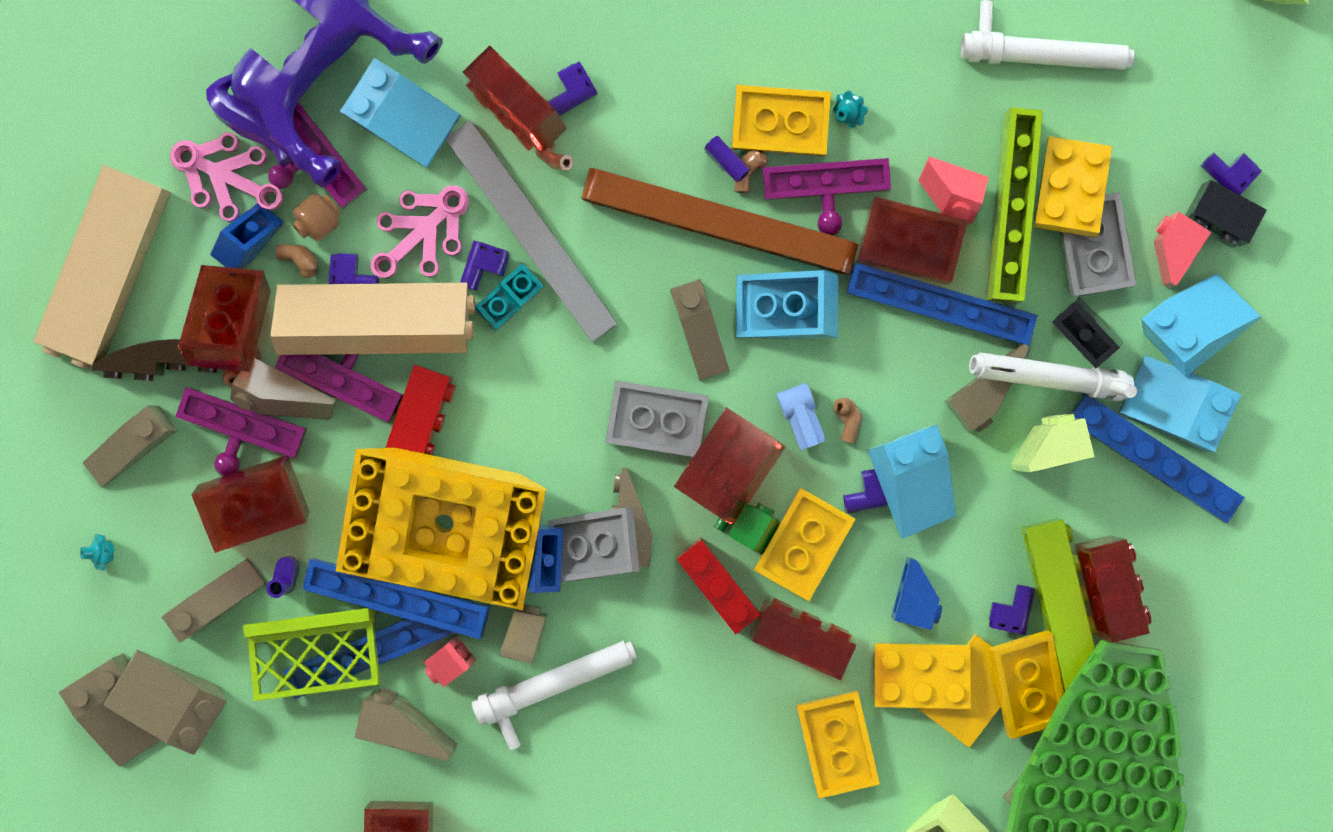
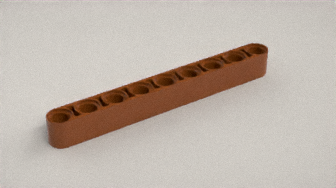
M589 168L581 195L582 200L592 204L844 275L851 274L859 245L847 239L594 168Z

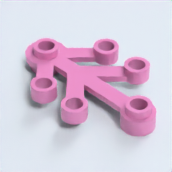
M226 132L218 139L196 145L188 140L176 143L171 150L170 159L176 169L185 172L192 192L191 202L194 206L205 209L212 203V195L203 189L198 169L209 174L220 205L219 215L227 222H233L239 218L240 209L233 204L226 183L256 197L258 204L264 209L276 210L283 204V192L275 185L265 184L260 186L232 172L252 164L255 166L264 165L267 162L268 155L263 148L253 146L245 153L213 163L204 157L221 150L229 153L235 152L240 146V141L236 135ZM228 137H233V146L226 148L224 145L225 140ZM190 151L192 159L189 162H184L183 154ZM261 151V160L253 161V153ZM204 193L206 195L205 203L198 204L197 196ZM269 193H275L277 196L276 201L272 204L267 202V195ZM228 207H233L235 211L231 218L225 216V210Z
M459 186L445 187L439 195L416 194L409 190L404 191L400 195L399 202L401 206L409 211L415 210L418 206L437 207L429 216H396L389 212L379 214L376 223L385 232L393 231L395 228L414 230L389 253H378L372 258L371 270L376 276L383 279L394 276L398 269L397 263L422 240L423 260L419 266L420 271L426 277L436 276L440 270V266L436 261L437 226L445 218L447 221V238L442 244L444 252L450 256H456L462 251V243L459 240V216L467 211L469 197L465 190ZM408 195L415 197V202L411 206L404 204V199ZM453 196L459 198V204L456 207L448 205L449 199ZM389 216L392 219V224L385 228L382 226L381 221L384 217ZM452 240L458 243V248L454 252H450L447 249L448 242ZM383 261H389L391 264V268L387 272H382L380 269V264ZM427 262H433L435 265V270L432 273H426L424 270Z

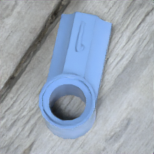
M807 383L776 393L786 420H789L799 450L824 442V434L814 411L816 406Z

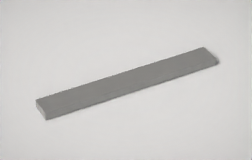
M469 120L452 132L446 141L591 342H594L617 325L616 321L473 123Z

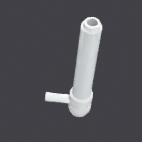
M989 0L980 2L979 31L964 33L961 41V58L968 59V62L979 63L980 60H986L989 64H1000L1001 61L1125 71L1126 68H1131L1134 62V49H1129L1128 45L1004 36L1003 33L992 32L993 2Z
M982 352L978 353V355H973L969 363L970 373L974 374L977 378L1085 393L1092 398L1104 399L1106 397L1108 400L1118 402L1123 399L1133 398L1137 394L1133 377L1123 370L1113 369L1110 371L1108 368L1103 367L1089 369Z
M623 640L510 687L504 685L496 688V692L490 695L487 692L479 695L478 700L472 702V707L480 725L486 723L491 725L498 722L509 750H513L521 744L509 717L518 714V710L629 666L638 657L632 642L625 643Z

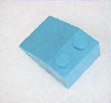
M376 58L372 60L340 111L357 125L426 168L429 167L461 117L458 112Z
M825 270L737 275L736 338H838V275Z
M1215 274L1166 299L1141 320L1143 334L1187 377L1261 319V316L1218 274Z
M1144 356L1134 378L1137 394L1133 398L1124 399L1119 413L1203 452H1215L1242 394L1193 373L1185 377L1175 366L1149 356Z
M937 425L918 429L867 450L901 539L956 516L949 455Z

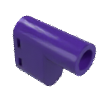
M580 61L557 72L567 91L549 100L548 103L556 117H559L598 94Z
M718 135L712 138L704 147L705 153L722 171H726L736 183L740 182L750 172L746 164Z
M1213 152L1200 165L1216 182L1239 195L1262 172L1258 165L1245 153H1242L1228 166Z
M474 240L460 283H467L468 289L477 291L483 271L504 276L509 260L507 258L509 252Z
M338 253L337 255L331 254L329 284H379V277L376 275H358V254Z
M875 469L861 471L864 492L843 495L847 514L888 506Z
M285 556L277 561L273 579L266 586V591L270 597L279 598L294 590L300 566L298 559L293 556Z
M1017 584L1013 605L992 602L989 626L998 630L1026 635L1035 588Z

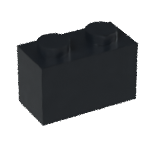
M1209 180L1201 185L1185 216L1208 231L1210 230L1219 235V240L1222 243L1236 248L1237 245L1242 246L1250 243L1267 209L1217 182Z
M1080 296L1052 321L1095 369L1114 354L1123 343Z

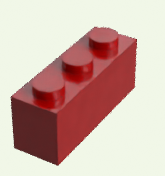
M418 365L413 366L385 448H399L433 455L435 445L431 444L434 433H440L446 415L441 413L445 402H451L456 389V385L452 384L453 377Z
M702 538L698 539L676 557L680 565L735 635L760 616L758 609Z

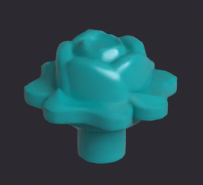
M850 90L844 94H838L836 97L837 103L833 107L838 122L845 123L851 129L855 128L856 125H863L864 116L868 112L863 97L855 95Z
M95 534L94 540L89 547L80 548V558L82 560L90 559L96 570L100 569V571H103L106 564L114 560V545H112L111 541L106 540L104 535Z

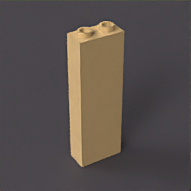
M102 166L33 341L43 346L42 352L59 358L61 354L73 357L72 364L86 369H90L93 363L107 355L171 193L170 191L108 166Z
M467 283L277 285L270 337L276 355L467 353L468 340L474 339L473 321H469L470 314H475V295H469Z

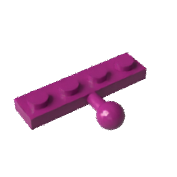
M298 102L293 116L296 131L302 141L317 155L333 156L341 163L339 174L325 188L338 205L344 209L368 189ZM293 161L287 166L276 164L269 170L268 180L270 184L275 185L279 189H285L292 184L294 174L299 170Z
M889 158L763 167L762 169L765 200L821 196L823 213L818 218L817 226L820 232L829 235L837 234L842 228V218L835 212L834 195L891 190Z
M345 354L341 364L322 355H280L275 365L276 369L388 423L391 422L403 397V394L353 371L352 369L359 354Z
M185 387L175 416L230 436L225 452L220 453L214 461L216 472L224 477L233 476L239 470L240 462L237 453L242 440L292 458H297L307 428L270 415H261L251 410H243L235 403L189 387Z

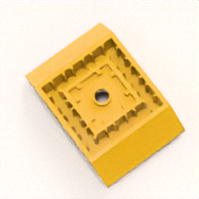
M399 448L356 449L335 571L523 610L546 488L519 473ZM439 515L450 516L453 520V527L450 529L441 528L437 523V517Z

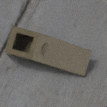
M622 468V474H615L613 492L619 493L618 505H612L611 510L625 507L633 508L639 567L649 568L653 533L628 468Z

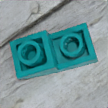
M522 263L502 280L497 288L475 306V310L496 332L544 286Z

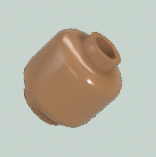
M312 194L293 210V216L296 221L292 225L303 239L309 236L315 241H320L338 227V216L341 215V212L327 195Z

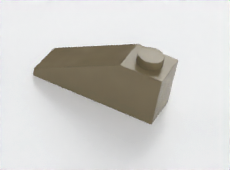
M701 279L671 288L670 292L699 380L730 371Z
M1021 344L1005 356L1024 359L1029 348L1026 344ZM976 377L944 402L966 431L972 432L976 429L979 433L994 422L991 417L998 412L1012 383Z
M252 356L233 381L230 400L239 408L251 410L257 414L330 420L336 401L334 398Z
M148 405L124 423L83 464L101 488L105 487L178 430L160 406Z
M247 558L164 614L162 619L177 640L183 642L266 583Z
M524 604L523 610H514L500 656L528 663L534 661L540 649L547 614L541 613L542 608Z

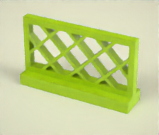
M365 608L243 625L244 638L248 639L253 700L261 701L381 685L374 622H376L375 610ZM366 629L368 642L359 651L347 640L355 630ZM348 631L344 637L338 634V632ZM324 634H331L340 641L330 655L316 646ZM309 636H316L312 642L308 638H306ZM294 638H300L309 645L299 659H296L285 650ZM285 640L281 646L275 641ZM269 642L277 649L268 663H265L258 657L257 643ZM343 645L357 655L347 669L333 659ZM312 649L326 659L316 673L302 663ZM368 649L369 658L364 655ZM281 654H284L295 663L285 677L281 676L271 667ZM360 659H363L370 665L372 679L360 681L350 673ZM329 663L343 673L338 681L331 685L319 677ZM259 664L263 667L261 672L259 670ZM298 667L312 677L307 685L301 689L296 688L288 681ZM267 672H270L281 682L273 692L262 694L261 679ZM346 677H349L352 681H354L342 683L346 679ZM315 681H317L318 683H320V684L322 685V686L312 687V685L315 683ZM284 685H286L288 688L291 689V690L281 691V689L284 687Z

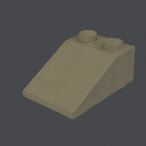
M137 649L105 700L104 706L164 743L195 755L227 700L221 687Z
M124 653L108 660L58 692L77 722L119 767L161 741L104 706L105 700L129 663Z
M379 688V691L374 690L364 699L354 738L449 761L455 752L457 743L405 698L398 697L397 691Z

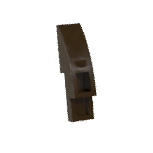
M155 340L132 345L111 353L93 363L92 370L103 371V378L122 379L123 373H133L134 380L154 381V375L164 376L165 363H167L166 370L186 371V365L198 366V372L217 373L218 367H225L228 355L197 353V340Z

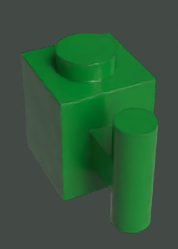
M732 494L713 527L724 533L730 522L734 525L727 536L749 549L763 554L780 524L779 520L772 517L775 511L758 502L756 507L746 503L741 513H739L737 509L743 500Z

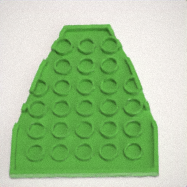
M1100 640L1058 702L1013 790L1005 832H1184L1187 807L1181 801L1180 786L1184 785V775L1179 773L1177 758L1182 756L1179 720L1176 707L1171 705L1168 689H1171V683L1165 672L1166 661L1162 650Z

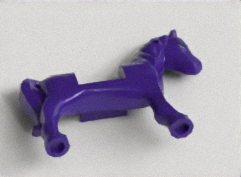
M292 0L316 19L319 24L306 33L304 43L299 49L288 55L281 71L277 70L252 48H249L234 67L233 73L216 80L206 89L207 101L220 121L241 137L258 142L269 148L281 166H287L293 161L298 170L310 175L312 180L320 187H326L336 178L341 169V163L333 156L317 155L302 141L296 131L293 116L295 106L311 84L328 66L340 58L360 36H370L378 40L395 57L412 54L422 64H427L431 61L443 44V38L432 31L409 33L399 29L376 13L370 7L368 0ZM229 87H231L233 95L228 93Z

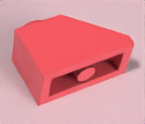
M929 156L918 181L942 214L972 224L983 203L989 177Z
M1181 212L1172 214L1170 217L1166 215L1155 230L1159 234L1154 240V246L1162 283L1167 288L1178 285L1211 234L1210 231Z
M456 635L423 662L427 666L424 670L433 683L437 684L439 682L445 687L469 669L476 661V658Z

